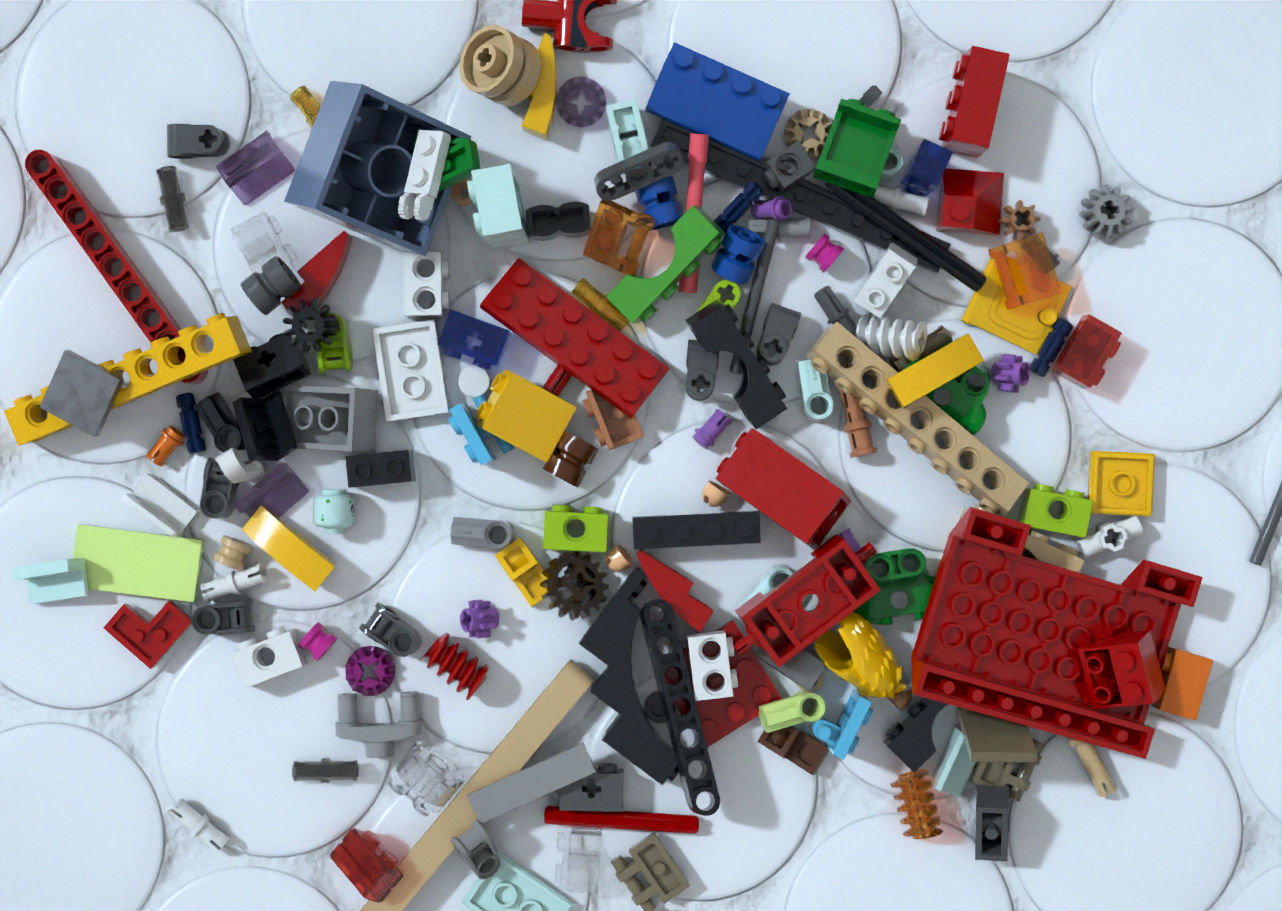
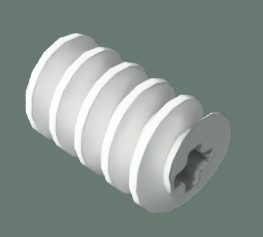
M863 315L858 322L855 337L878 356L883 355L887 358L895 356L897 359L907 358L910 361H915L921 356L926 345L927 324L921 321L916 327L913 320H908L904 326L903 320L898 318L892 326V320L889 317H885L881 322L879 317L873 316L869 322L867 315Z

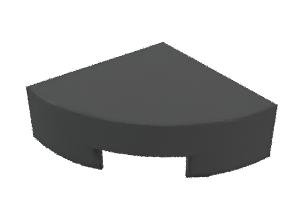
M872 85L859 101L863 102L865 107L870 108L883 92L876 85Z

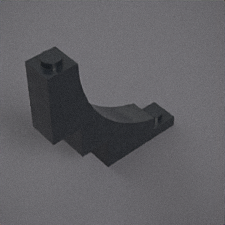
M635 566L581 638L579 644L608 665L590 690L592 694L619 713L602 735V741L663 785L667 779L672 782L678 775L679 770L673 748L657 733L647 718L635 689L631 652L640 608L628 600L631 595L637 598L647 584L643 581L646 574Z

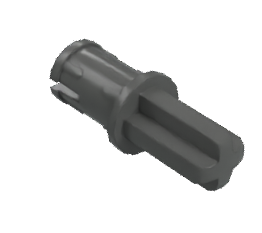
M825 286L814 294V298L828 317L827 323L833 324L837 321L855 336L857 327L847 313L849 309H844L830 286Z

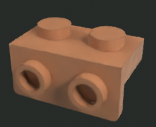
M586 391L588 398L582 401L589 418L595 416L599 428L594 429L601 447L607 445L610 451L644 437L636 415L631 419L594 391Z

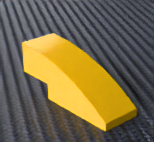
M544 33L538 48L541 59V73L535 89L526 98L531 103L522 123V129L524 132L547 140L556 106L557 70L551 36Z
M967 333L886 379V382L902 408L983 362L984 359L971 336Z
M262 504L241 529L266 553L313 591L319 588L335 567V562L312 546L309 540Z

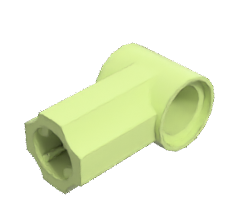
M798 691L793 696L760 705L758 713L765 732L770 733L806 721L815 722L822 718L826 708L823 698L819 695ZM810 698L812 708L808 713L804 714L802 705L805 700Z

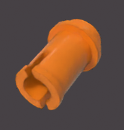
M171 425L167 429L163 428L161 431L163 435L146 454L149 460L154 458L153 463L160 467L165 464V461L177 446L183 445L184 434Z

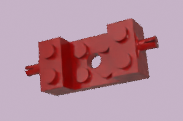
M837 535L831 537L810 553L814 559L768 594L763 595L759 592L735 610L745 624L748 634L733 644V647L742 656L743 653L756 644L765 651L774 664L778 667L782 666L881 590L862 564L877 553L876 549L868 542L854 553L845 539ZM809 594H815L818 598L817 607L811 611L804 610L802 606L804 597Z

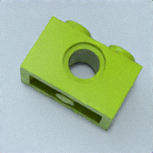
M1035 483L1034 489L1026 488L1024 490L1019 522L1029 524L1032 528L1086 538L1093 500L1084 499L1085 493L1066 489L1065 495L1053 493V486ZM1054 501H1058L1062 506V513L1058 518L1054 519L1049 513V507Z
M552 505V511H545L543 549L607 552L609 514L602 513L603 507L584 506L583 512H571V506ZM573 519H579L585 525V532L580 537H574L568 532V523Z

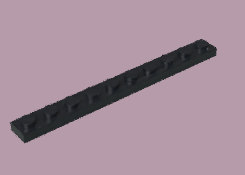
M662 119L651 148L664 142L675 143L680 148L683 162L689 164L690 133H696ZM709 140L705 172L743 189L750 182L754 181L763 189L761 196L763 198L773 200L777 196H782L791 202L793 211L883 251H886L891 242L916 257L918 259L917 266L935 274L939 272L941 267L836 193L805 179H802L781 193L778 187L773 189L764 176V172L767 171L764 167L766 162L762 160L759 162ZM779 168L782 174L786 176L793 175L792 173H789ZM925 233L947 250L949 249L950 243Z

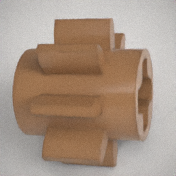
M1018 200L1015 204V210L1009 205L1004 207L1003 209L1008 215L999 220V223L1005 224L1007 229L1004 235L1016 234L1017 241H1020L1024 237V231L1029 235L1035 234L1036 231L1032 225L1041 220L1040 217L1034 216L1033 210L1035 205L1024 207L1022 200ZM1021 214L1024 219L1022 220V225L1017 226L1015 224L1016 216Z

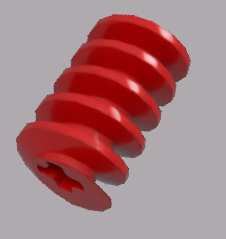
M447 632L438 637L419 661L429 657L428 669L439 665L438 677L449 673L446 683L450 685L458 681L456 689L458 693L468 689L469 691L466 696L468 701L486 680L489 666L485 664L477 669L479 658L475 656L467 660L470 651L467 648L458 653L457 649L460 642L457 640L448 645L447 642L450 634Z

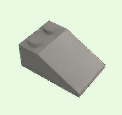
M287 385L280 389L279 392L282 394L297 448L375 453L378 390Z

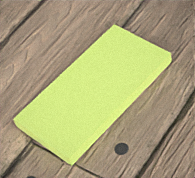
M78 524L73 559L85 558L88 589L196 602L204 540Z

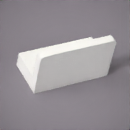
M147 474L132 494H126L122 499L171 537L182 536L200 512L151 474Z

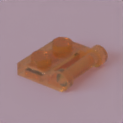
M602 199L599 203L583 255L626 275L636 274L640 265L638 259L647 233L653 228L654 217L647 213L635 212L614 201ZM629 224L636 229L627 255L622 257L618 255Z
M1043 232L988 250L990 259L994 258L1007 299L1004 301L1006 310L1062 293ZM1014 251L1028 292L1021 296L1018 294L1006 254Z

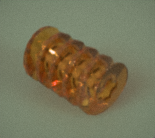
M918 769L915 773L913 771L902 773L898 776V780L891 783L892 788H901V792L893 796L894 799L904 800V804L896 808L897 812L907 813V816L900 820V824L910 825V829L903 832L904 837L926 839L943 833V830L937 827L941 823L940 818L933 815L937 812L938 808L936 804L930 803L935 798L934 793L926 791L932 786L930 780L923 779L929 773L927 769Z

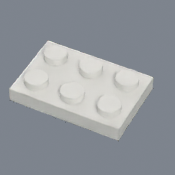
M436 320L373 328L372 332L386 422L450 413Z

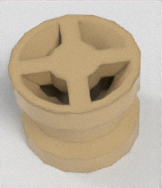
M223 535L220 551L215 552L213 559L227 567L242 571L244 567L243 559L245 555L251 552L252 547L236 538Z

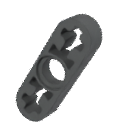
M664 142L602 169L596 174L594 179L598 196L606 201L616 200L677 173L683 166L680 148L675 143ZM669 155L672 161L666 162L663 157ZM653 160H654L655 166L657 167V168H655V169L652 168V164H651V161H653ZM636 166L647 168L643 176L634 177L630 175L631 170ZM621 174H625L626 182H623ZM611 181L614 186L609 188L605 185V182Z

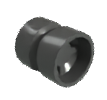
M274 256L262 266L261 274L254 272L240 283L247 297L264 315H268L281 305L280 298L289 299L302 289L295 274L278 256Z

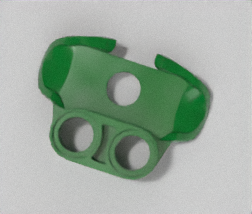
M918 358V359L915 360V361H911L910 363H908V364L904 367V369L907 368V367H909V366H911L912 364L918 362L919 360H921V359H923V358ZM981 362L925 396L969 433L974 435L980 431L986 419V410L982 403L991 382L990 370ZM972 374H979L984 378L985 383L978 387L973 386L968 382V377ZM945 388L950 391L952 399L948 404L941 405L934 400V392L937 389Z
M915 548L877 553L871 556L865 569L881 590L853 612L859 614L871 624L891 625L893 624L892 617L915 614L916 620H922L936 578L929 575L925 567L926 559L924 554ZM906 558L914 559L918 564V570L914 572L907 571L902 565V560ZM875 563L884 564L887 568V575L883 577L874 575L871 566ZM901 591L907 595L908 604L905 608L897 609L891 604L890 597L894 592Z

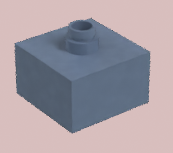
M330 81L284 202L392 248L426 256L452 186L438 192L428 220H417L415 216L410 219L399 217V199L404 194L414 152L413 138L418 136L419 130L444 131L451 135V140L456 138L471 139V136L363 84Z

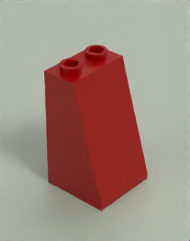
M751 428L748 433H742L735 443L737 449L730 458L726 457L718 466L716 471L718 475L715 479L811 549L816 550L852 500L843 490L754 428Z

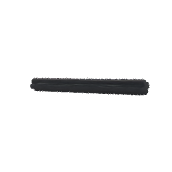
M825 183L827 188L973 291L977 292L986 282V276L874 197L870 198L836 185Z

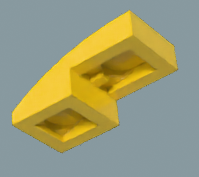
M520 537L494 556L510 579L514 581L529 605L534 607L544 600L542 595L547 592V588L541 587L540 583L548 578L542 574L543 567Z

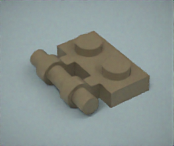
M1033 739L1037 751L1036 762L1022 763L1017 776L1010 774L1014 763L978 762L970 781L978 785L1005 786L1006 783L1010 784L1012 788L1009 797L1020 802L1024 791H1028L1031 782H1029L1035 765H1039L1042 756H1040L1044 744Z
M655 832L629 849V853L634 859L630 864H626L621 855L611 861V864L617 871L616 877L620 882L626 884L633 894L631 899L636 906L640 905L643 911H653L656 908L650 899L655 894H658L665 904L690 886L689 881ZM640 870L650 882L646 887H642L634 875Z

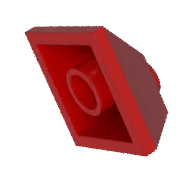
M941 168L936 231L999 236L1004 173Z

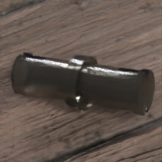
M165 166L156 170L162 194L159 200L160 204L165 208L169 232L184 231V229H189L183 202L186 201L185 194L180 191L175 166Z
M322 758L321 761H294L292 767L293 781L321 780V783L324 784L330 783V780L357 781L359 775L357 760L330 761L329 758Z

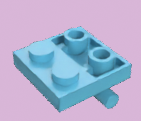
M481 394L474 398L473 401L477 408H479L484 401L487 402L484 394ZM459 403L449 409L452 417L448 418L455 433L457 435L460 434V436L464 435L468 444L464 448L473 463L479 462L480 465H487L496 460L486 439L494 436L503 454L514 449L512 444L475 425L476 422L465 404Z
M853 689L837 723L835 724L825 718L813 722L811 728L814 735L827 742L826 746L833 755L844 760L847 753L851 755L858 744L859 737L856 734L861 724L866 726L871 718L873 708L870 705L872 702L867 696H863L859 691Z

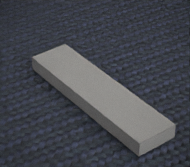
M581 742L473 791L467 797L481 825L596 773L597 770L584 742Z

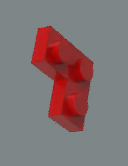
M170 600L148 622L126 603L122 605L103 628L148 668L152 669L191 626L192 618Z

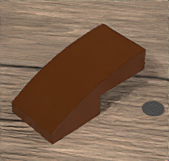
M789 726L770 733L764 730L757 741L811 775H816L830 751L825 744L795 726Z

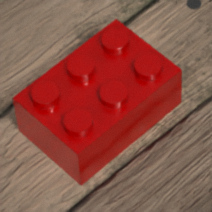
M972 46L966 54L961 55L959 61H956L952 79L957 81L953 91H950L945 106V110H950L946 122H942L938 140L943 141L941 150L978 158L989 148L1010 54Z

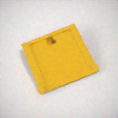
M993 250L983 272V275L987 278L986 282L980 290L974 291L961 321L964 324H972L1039 356L1037 352L1048 333L1052 331V326L1056 322L1072 287L1042 272L1039 273L1038 270L1004 255L999 250Z

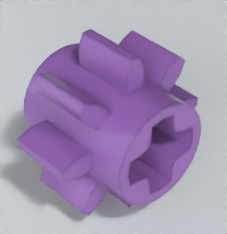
M1002 354L1001 361L993 363L991 367V380L994 384H999L998 391L1019 393V386L1027 385L1030 378V368L1026 362H1022V356Z
M468 601L469 608L463 609L460 614L462 629L465 632H469L470 638L491 637L490 630L496 629L499 625L497 609L494 606H490V601Z

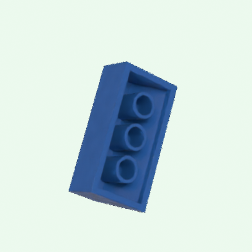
M674 42L660 71L645 111L696 134L709 135V140L760 162L790 93Z

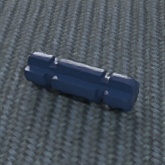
M750 182L744 188V193L740 192L724 209L723 214H720L714 220L725 233L728 227L733 225L732 223H736L750 209L753 204L752 202H756L762 196L763 189L756 182Z
M1058 318L1052 326L1053 332L1048 333L1037 352L1038 358H1034L1030 364V371L1040 377L1046 376L1050 369L1049 363L1054 362L1065 343L1064 337H1068L1072 331L1073 325L1065 319Z
M189 392L179 394L175 399L177 407L181 408L179 416L184 437L188 438L186 442L189 454L204 452L206 445L204 438L200 436L203 432L198 411L194 409V405H196L194 395Z

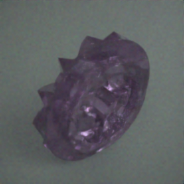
M572 78L566 81L557 93L556 107L559 115L567 124L578 128L592 126L603 116L605 111V93L602 87L590 78ZM581 90H583L585 100L595 104L584 106L582 115H579L577 105L568 101L578 100Z

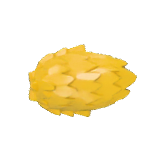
M851 612L839 622L841 626L838 629L839 636L829 629L815 640V650L824 664L842 680L856 687L863 696L894 699L895 693L907 688V685L902 681L903 667L899 666L894 651L888 647L881 633L875 630L871 623L859 614Z

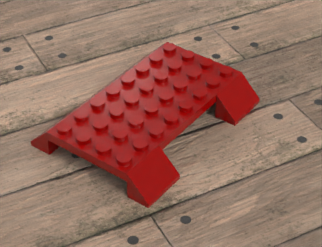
M969 507L949 533L912 652V694L1146 759L1155 732V728L1144 723L1150 704L1093 709L1077 649L1120 633L1150 630L1161 670L1181 604L1194 607L1203 577L1145 559L1142 560L1121 585L1022 556L1031 525Z

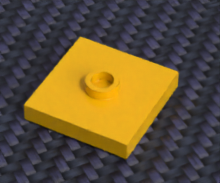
M1090 451L1088 500H1093L1091 514L1152 516L1155 454Z

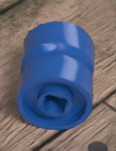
M668 176L635 191L638 204L645 208L642 218L646 231L674 225L684 215L681 202L675 201L674 198L678 192L673 176Z
M730 225L722 240L724 248L717 250L711 263V268L719 276L729 281L746 284L755 268L752 261L759 259L766 241L760 235L747 228Z

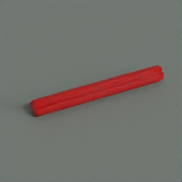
M547 806L544 811V822L553 825L696 834L699 830V818L694 815L634 811H561L558 806Z

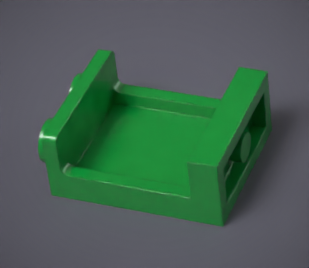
M841 99L816 165L813 178L873 198L901 119L896 118L895 114L885 109H878L876 111L865 107V104L859 100Z

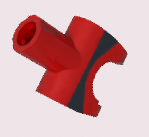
M524 0L522 27L554 30L553 47L558 50L581 53L609 51L613 48V39L599 36V33L590 30L585 23V19L592 9L603 7V5L616 4L617 0Z

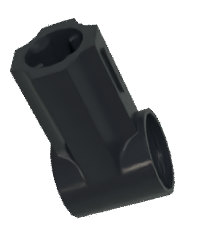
M216 392L213 395L207 396L195 406L213 435L214 444L219 451L225 452L230 449L226 440L228 434L232 431L237 435V443L233 448L237 451L246 449L238 421L221 393Z

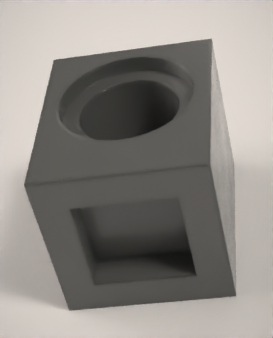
M798 140L766 161L764 167L767 171L764 172V176L773 189L778 187L782 193L813 173L816 166ZM785 161L791 162L795 166L796 173L791 176L782 174L779 170V164Z

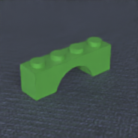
M692 205L670 228L675 240V254L671 264L663 273L653 278L627 274L606 296L632 324L640 323L641 321L646 323L658 311L655 306L662 299L665 301L670 299L679 289L676 284L684 276L687 278L692 276L701 266L698 261L706 253L708 255L713 254L723 243L720 238L725 232L700 206Z

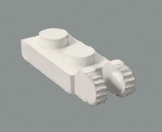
M418 131L404 194L399 199L398 214L402 219H410L415 216L417 220H428L434 199L438 195L451 140L450 134L444 131Z

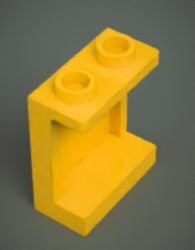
M504 369L503 373H499L493 380L491 385L492 393L487 402L484 401L479 406L475 425L547 463L577 407L517 374Z

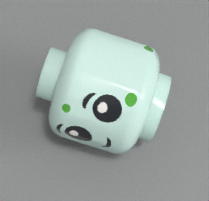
M321 489V494L314 497L313 523L318 527L324 528V534H343L344 527H350L354 524L355 500L353 496L347 494V489Z

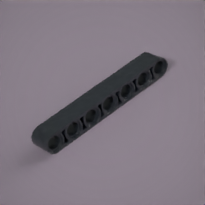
M654 599L643 605L640 611V620L686 802L692 812L703 816H710L718 810L720 796L677 626L670 604L662 599ZM653 605L659 606L663 611V619L659 623L653 622L649 617V610ZM661 636L667 637L671 642V649L666 654L661 653L657 648V640ZM669 667L675 668L679 673V679L674 685L667 683L664 674ZM677 698H682L687 704L686 712L681 716L676 715L672 709L673 702ZM686 729H690L695 738L693 744L689 747H685L680 741L681 733ZM698 760L702 765V773L699 777L692 778L688 772V767L692 761ZM701 792H707L710 796V804L705 809H699L696 804L697 796Z

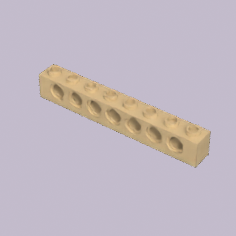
M837 321L827 327L805 355L811 360L810 363L815 370L822 374H828L836 381L835 385L839 390L853 395L860 401L859 405L864 411L877 415L884 421L883 425L888 431L902 436L908 441L907 445L912 451L926 456L932 461L931 465L936 471L950 476L956 481L955 486L967 495L971 494L979 501L981 508L996 515L1007 513L1028 486L1029 482L927 396L924 395L901 408L886 382V379L898 372ZM839 354L847 358L848 368H844L839 364ZM863 374L871 378V389L864 385L862 380ZM887 395L895 398V409L888 405ZM912 415L918 417L920 421L919 429L912 425ZM936 435H939L943 439V449H940L936 445ZM960 455L967 459L968 465L966 469L959 463ZM984 475H987L991 480L990 489L983 483Z

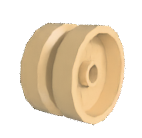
M490 25L484 26L475 32L467 41L460 56L459 71L462 82L469 90L485 96L487 99L500 105L513 106L525 100L535 89L541 73V59L539 51L531 42L516 36L515 33L506 28Z

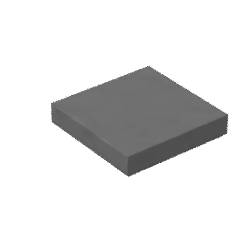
M64 350L39 408L93 437L99 436L124 379L71 350Z

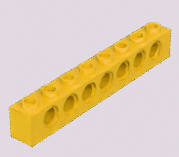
M224 313L214 315L206 319L208 325L201 328L192 325L178 331L179 337L169 340L167 336L150 343L152 348L142 352L141 348L129 351L122 355L124 360L116 364L113 360L98 364L123 378L124 371L130 377L128 386L123 381L111 410L252 352L238 316L226 317ZM208 335L214 341L212 351L208 350L205 344ZM180 347L185 351L186 358L183 363L178 358V350ZM152 359L155 360L158 366L156 374L150 369ZM49 386L40 389L42 395L35 398L32 397V394L23 396L13 401L14 407L4 410L18 446L34 443L73 426L47 412L46 419L42 416L41 408L39 407Z

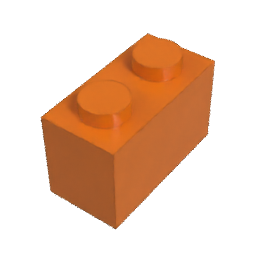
M1168 646L1161 667L1166 690L1151 706L1158 710L1196 721L1213 660Z

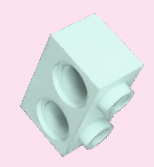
M637 99L605 106L617 161L620 162L647 150L648 145ZM636 166V167H634L631 171L637 170V169L646 168V167H644V166Z

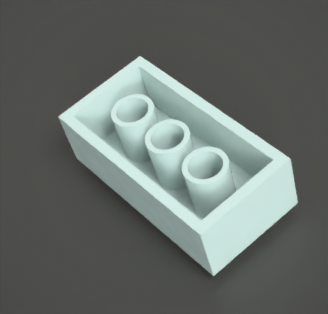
M511 164L472 170L473 180L467 181L470 200L478 209L477 213H473L476 233L484 240V244H489L493 251L530 244L519 183Z

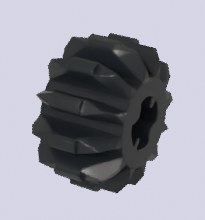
M312 299L310 307L305 300H299L301 311L290 306L288 311L294 318L283 319V323L292 325V329L284 331V336L295 335L290 345L297 347L302 343V352L308 353L311 345H313L316 352H321V341L327 345L333 343L331 338L327 336V333H338L337 328L329 327V323L335 322L337 316L330 315L326 317L325 315L331 307L325 304L319 309V300ZM306 319L316 320L314 327L317 330L315 332L308 331L306 333L305 330L308 327L304 323Z

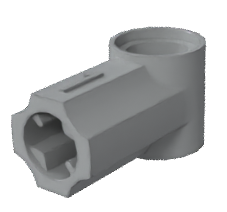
M453 517L450 534L451 544L491 547L495 549L507 547L514 541L516 536L513 525L507 521ZM498 525L504 527L507 531V538L501 544L494 541L492 537L493 529Z

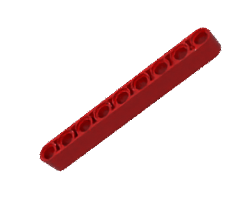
M44 150L30 152L25 160L27 172L150 343L167 336L169 338L172 336L179 337L178 331L181 330V327L62 162L56 156ZM48 159V170L40 173L38 168L40 162ZM66 184L68 187L66 196L58 199L57 189L61 185ZM84 209L86 219L83 223L77 225L75 215L78 211ZM98 235H103L105 239L104 246L99 250H95L93 246L94 239ZM117 260H121L123 270L119 275L114 276L111 271L112 264ZM139 285L142 291L141 297L136 301H132L130 290L134 286ZM157 310L160 315V321L156 326L151 327L148 323V316L151 312ZM180 347L178 350V358L183 363L185 361L186 354L185 351ZM208 370L181 382L199 384L207 377Z

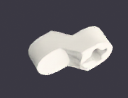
M232 447L216 456L221 470L233 484L247 480L254 483L269 474L264 461L249 460L246 449L237 451Z

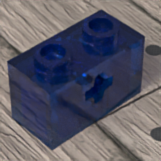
M923 139L914 149L900 180V184L906 186L905 191L919 196L923 194L928 196L938 187L953 151Z
M450 309L437 345L444 348L442 354L458 360L461 359L462 355L474 359L472 365L490 371L492 365L499 368L511 332L510 330ZM476 333L478 334L477 338L482 341L481 346H474L472 350H469L470 345L465 342L466 338H473Z

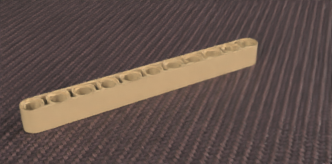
M572 659L566 663L360 911H403L454 850L450 839L452 837L458 838L472 827L471 823L474 820L478 821L467 795L520 771L595 679Z

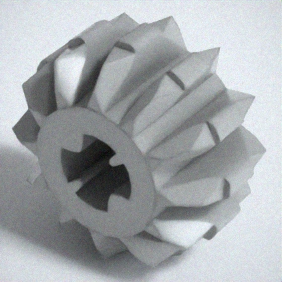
M1103 185L1100 188V192L1095 188L1089 191L1090 199L1084 198L1081 200L1082 206L1087 209L1080 211L1078 216L1088 218V221L1082 226L1084 229L1093 226L1092 236L1097 237L1102 232L1104 238L1109 239L1112 237L1113 232L1117 235L1124 233L1123 225L1128 226L1132 223V220L1125 214L1134 212V207L1125 206V202L1129 201L1130 196L1125 195L1120 198V187H1115L1110 192L1108 185ZM1105 207L1106 210H1111L1112 215L1108 217L1107 214H1102L1101 209Z

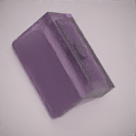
M268 130L216 166L225 183L243 205H248L295 171L293 165L280 150Z
M280 463L236 500L233 506L240 514L246 513L251 518L262 504L280 518L309 493V489L287 463Z

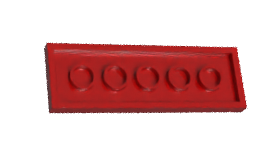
M520 258L513 263L480 304L482 310L631 419L670 369Z

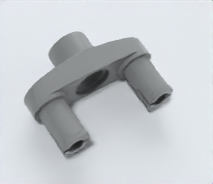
M408 691L400 693L401 720L398 723L360 724V721H357V693L338 694L339 722L335 723L336 736L347 740L366 742L367 758L394 756V740L405 739L423 733V720L420 719L419 692Z

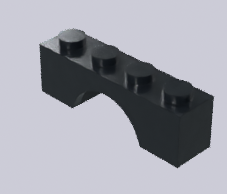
M716 299L685 321L706 352L727 351L738 357L742 366L743 376L741 385L733 398L748 422L755 429H758L787 410L782 401L786 398V395L777 382L772 384L766 374L771 371L761 356L758 358L754 356L751 348L755 345L745 330L742 332L738 330L734 322L739 319L729 304L724 306Z
M757 510L632 517L634 549L761 543L760 516Z
M928 698L924 701L920 699L907 711L909 716L901 724L896 722L885 733L887 738L883 742L914 773L936 752L932 740V725L937 714L949 704Z

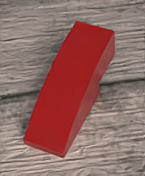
M342 231L297 271L305 282L301 284V290L289 299L285 298L281 302L287 310L290 306H293L301 311L299 300L302 299L308 303L309 307L312 299L319 300L320 307L330 294L343 270L353 240L346 231Z
M639 549L637 557L656 592L663 600L670 604L672 610L680 618L701 632L714 610L688 594L694 584L693 581L642 549Z

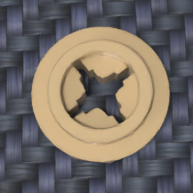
M813 108L799 110L788 119L785 125V144L789 147L798 140L801 142L804 135L801 127L808 129L816 123L817 126L814 134L819 141L809 138L801 145L811 159L821 156L832 123L825 113L816 111Z

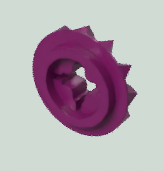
M364 646L350 655L345 665V679L353 691L363 696L379 695L392 684L395 677V664L392 657L384 649L377 646ZM378 661L379 664L374 671L377 678L374 679L370 676L362 681L361 678L365 670L359 662L370 666Z

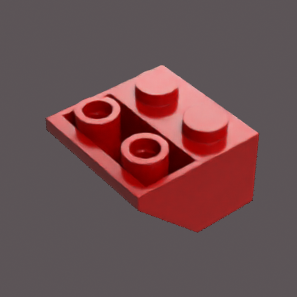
M1150 630L1120 633L1077 649L1093 709L1154 704L1166 690Z

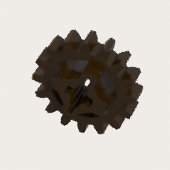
M579 551L571 553L570 556L567 552L559 555V559L554 558L549 562L551 568H546L542 572L548 578L540 583L541 587L547 588V592L542 595V598L551 599L552 602L548 608L550 610L556 607L559 608L558 617L560 618L569 613L571 621L579 618V615L582 619L591 616L590 612L595 613L601 609L598 603H603L607 600V597L602 594L603 591L609 589V585L602 583V579L607 576V573L598 572L597 569L601 563L598 561L591 564L590 554L580 558ZM564 567H567V570L564 571V576L558 577L559 572ZM591 594L588 602L582 605V602L585 601V595Z

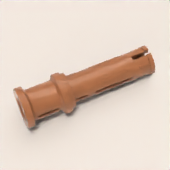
M848 362L840 363L842 367L848 368ZM839 390L847 422L843 428L844 432L848 433L852 452L849 453L850 458L878 452L877 447H873L869 430L872 426L871 421L865 418V413L859 405L860 401L853 395Z

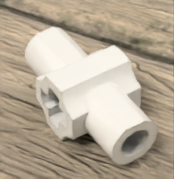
M1136 516L1129 517L1116 524L1105 522L1096 526L1095 533L1077 540L1076 543L1083 558L1091 557L1104 550L1116 552L1124 548L1125 541L1143 534V528ZM1107 531L1115 533V537L1111 538L1113 543L1105 542L1104 537L1108 536Z

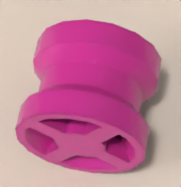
M824 233L805 258L809 261H815L819 264V269L825 273L844 248L840 245H834L830 242V237Z
M317 622L304 636L298 646L303 650L308 649L312 653V658L318 662L338 638L334 634L325 632L324 626Z

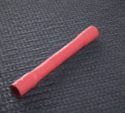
M690 133L686 211L692 205L702 208L704 174L709 135ZM699 269L689 278L684 276L679 281L678 292L697 293Z

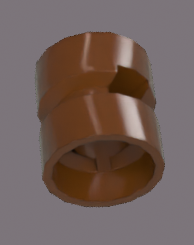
M564 430L556 445L557 453H552L543 469L578 488L586 474L584 465L592 463L599 449Z

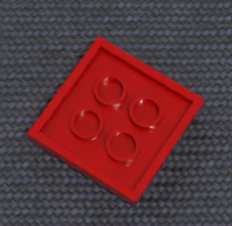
M733 619L715 630H724L726 638L732 637L733 644L743 638ZM708 641L702 647V653L707 657H715L720 651V645L715 641ZM687 647L683 650V654L692 690L694 693L689 649ZM734 648V656L729 657L730 669H736L738 688H732L733 697L696 701L707 747L757 717L760 705L782 699L751 648L743 653L742 656ZM669 667L665 671L666 682L674 685L679 679L678 671L673 667ZM711 673L706 679L707 686L712 689L721 687L724 682V677L719 673ZM677 698L674 704L681 715L686 712L687 704L682 698Z

